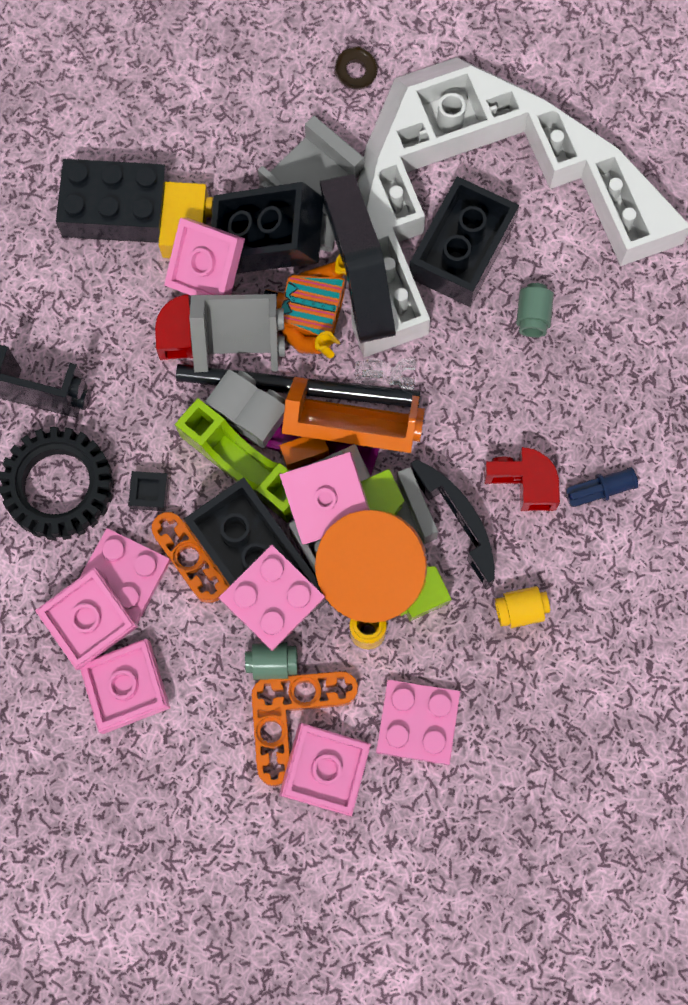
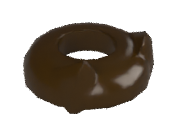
M360 46L347 48L336 59L334 75L342 85L349 89H365L373 83L377 76L378 66L376 59L370 52ZM350 63L361 64L365 69L364 76L352 78L346 71L347 65Z

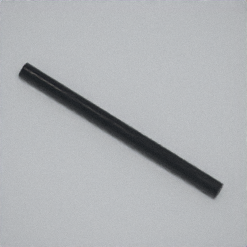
M178 364L176 381L217 386L228 369L209 367L208 372H194L193 365ZM244 371L257 382L255 386L263 391L270 389L278 393L288 394L294 379L292 376ZM307 378L306 396L411 407L412 397L420 396L421 391Z

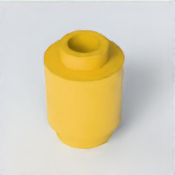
M538 586L505 592L503 597L495 598V607L501 627L509 625L510 628L544 622L545 614L550 613L546 591L540 592Z
M350 619V637L356 646L361 649L370 650L382 644L386 636V621L367 623ZM369 625L374 628L375 633L366 635L361 633V629Z

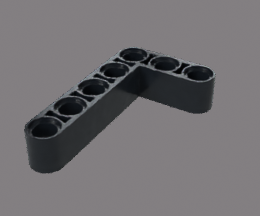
M348 174L321 180L319 182L321 194L324 197V207L346 271L359 341L364 343L395 336V325L383 254L354 174Z

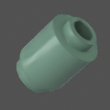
M531 283L519 291L516 324L519 326V333L524 336L543 337L547 334V329L551 327L554 293L546 285Z
M281 642L271 651L264 643H253L252 651H245L246 673H253V680L288 679L289 675H298L297 646H288L287 642Z

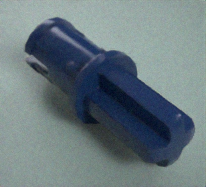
M632 467L605 476L599 473L596 474L595 479L567 487L566 498L571 507H577L600 499L608 501L609 496L637 489L638 479Z

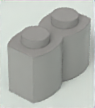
M228 369L204 403L223 417L241 435L256 445L265 448L283 422L284 404L286 401L273 390L269 389L267 392L258 389L255 386L257 383L255 379L244 371L240 370L238 373H235Z

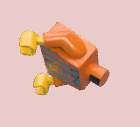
M340 255L334 262L300 272L298 275L289 276L284 293L269 289L264 291V294H276L277 308H284V330L279 331L282 332L285 340L298 353H322L326 358L331 359L335 355L331 350V345L334 343L340 344L339 339L334 335L345 294V279L342 277L344 274L346 275V271Z

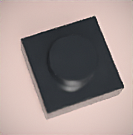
M132 471L129 508L165 511L168 474Z

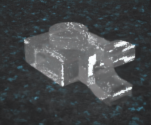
M366 358L363 361H356L355 384L385 387L398 385L404 389L414 390L415 378H406L401 373L406 369L415 370L416 358L402 359L395 367H391V363H384L383 360L378 358Z

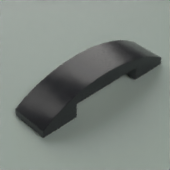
M416 459L410 463V467L418 486L428 501L439 494L442 495L476 547L468 553L467 561L485 589L490 588L495 580L494 559L490 541L481 519L465 495L447 477Z

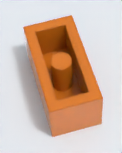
M301 437L279 445L284 463L289 471L329 456L326 441L321 439Z

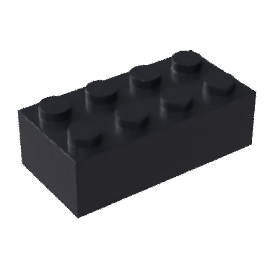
M244 477L183 519L186 528L228 587L273 545L321 592L316 576ZM326 598L310 614L328 602Z

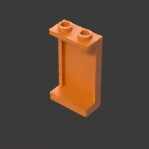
M294 377L285 402L282 434L411 453L413 441L420 442L425 408L418 407L420 396L412 397L410 413H398L306 399L308 379Z

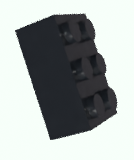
M63 159L56 214V224L63 238L159 243L165 182H170L166 165Z
M457 176L410 261V271L414 281L471 308L516 223L519 205Z
M304 182L214 195L211 226L245 238L237 273L318 264L324 197Z

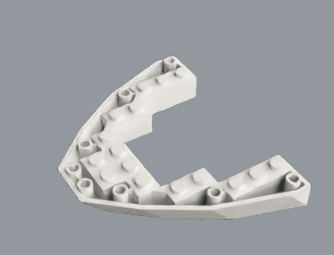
M456 57L395 78L366 145L364 167L359 175L358 187L382 250L396 335L360 343L351 304L352 329L363 357L429 335L430 317L399 245V242L424 233L425 215L407 172L525 132L550 189L582 179L620 266L684 244L688 236V223L617 147L534 93Z

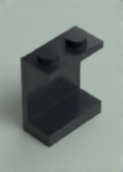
M0 345L1 399L78 418L80 409L85 410L90 400V390L87 389L88 386L77 364H69L62 388L59 389L20 379L21 367L9 347Z

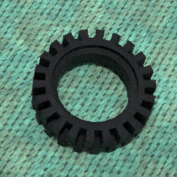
M50 427L49 433H45L43 429L36 430V437L30 439L26 435L21 438L24 444L20 448L14 445L10 449L13 454L11 459L5 457L2 463L5 467V472L0 471V481L2 482L0 495L4 499L2 502L20 527L25 531L28 530L34 536L39 538L44 536L48 540H56V537H62L63 540L71 539V535L76 533L80 536L86 533L84 529L90 525L93 528L98 524V517L100 515L104 516L108 510L106 506L108 502L111 503L113 495L111 490L114 488L111 467L94 440L90 441L88 436L82 432L78 435L73 429L65 427V432L60 431L58 427ZM55 454H66L75 457L86 466L89 473V487L84 499L72 510L61 514H47L32 507L27 499L25 490L27 476L31 469L40 460Z

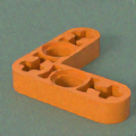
M172 512L159 514L152 523V533L160 547L200 601L205 603L218 601L219 597L229 588L186 528L182 519ZM165 521L170 525L173 523L178 524L175 526L174 531L180 541L185 535L189 538L178 543L172 551L168 549L169 546L174 545L168 534H163L162 536L159 534L163 530L161 524ZM194 549L198 552L199 559L194 566L185 567L179 563V555L183 550ZM204 564H207L209 568L204 569L203 573L210 581L218 580L214 585L216 592L210 594L208 591L201 593L199 590L203 587V584L197 574L192 580L188 575L198 572Z
M339 671L288 676V679L260 680L255 684L252 689V710L258 775L263 783L275 787L283 783L290 757L287 711L349 705L355 700L358 693L357 681L351 674ZM344 679L345 684L348 686L352 685V691L346 692V698L340 699L338 693L330 692L326 693L328 701H320L322 691L319 680H326V688L337 686V680ZM304 682L312 684L316 690L314 698L306 703L298 701L294 695L296 687ZM290 683L288 694L291 704L283 705L284 697L273 698L272 705H266L264 699H258V694L264 692L265 686H271L273 692H283L282 684ZM269 722H275L282 728L280 739L273 743L266 742L261 737L262 727ZM284 746V753L276 752L278 764L285 766V771L279 772L278 779L273 780L269 773H264L263 771L264 767L270 766V754L262 755L261 748L276 749Z

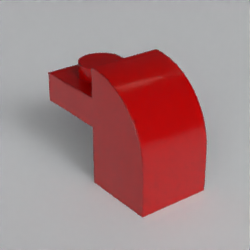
M188 294L170 300L164 305L157 316L155 324L156 350L160 360L193 358L189 319L190 298Z
M522 447L519 461H513V458L506 456L495 457L492 461H486L484 484H520L521 511L557 510L560 503L559 477L554 464L543 453L531 448Z

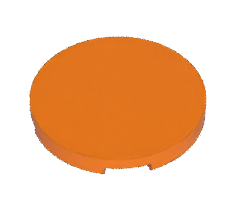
M380 510L357 511L336 521L322 537L315 559L317 582L326 600L342 615L367 623L387 621L409 609L422 593L427 575L426 550L418 533L401 517Z

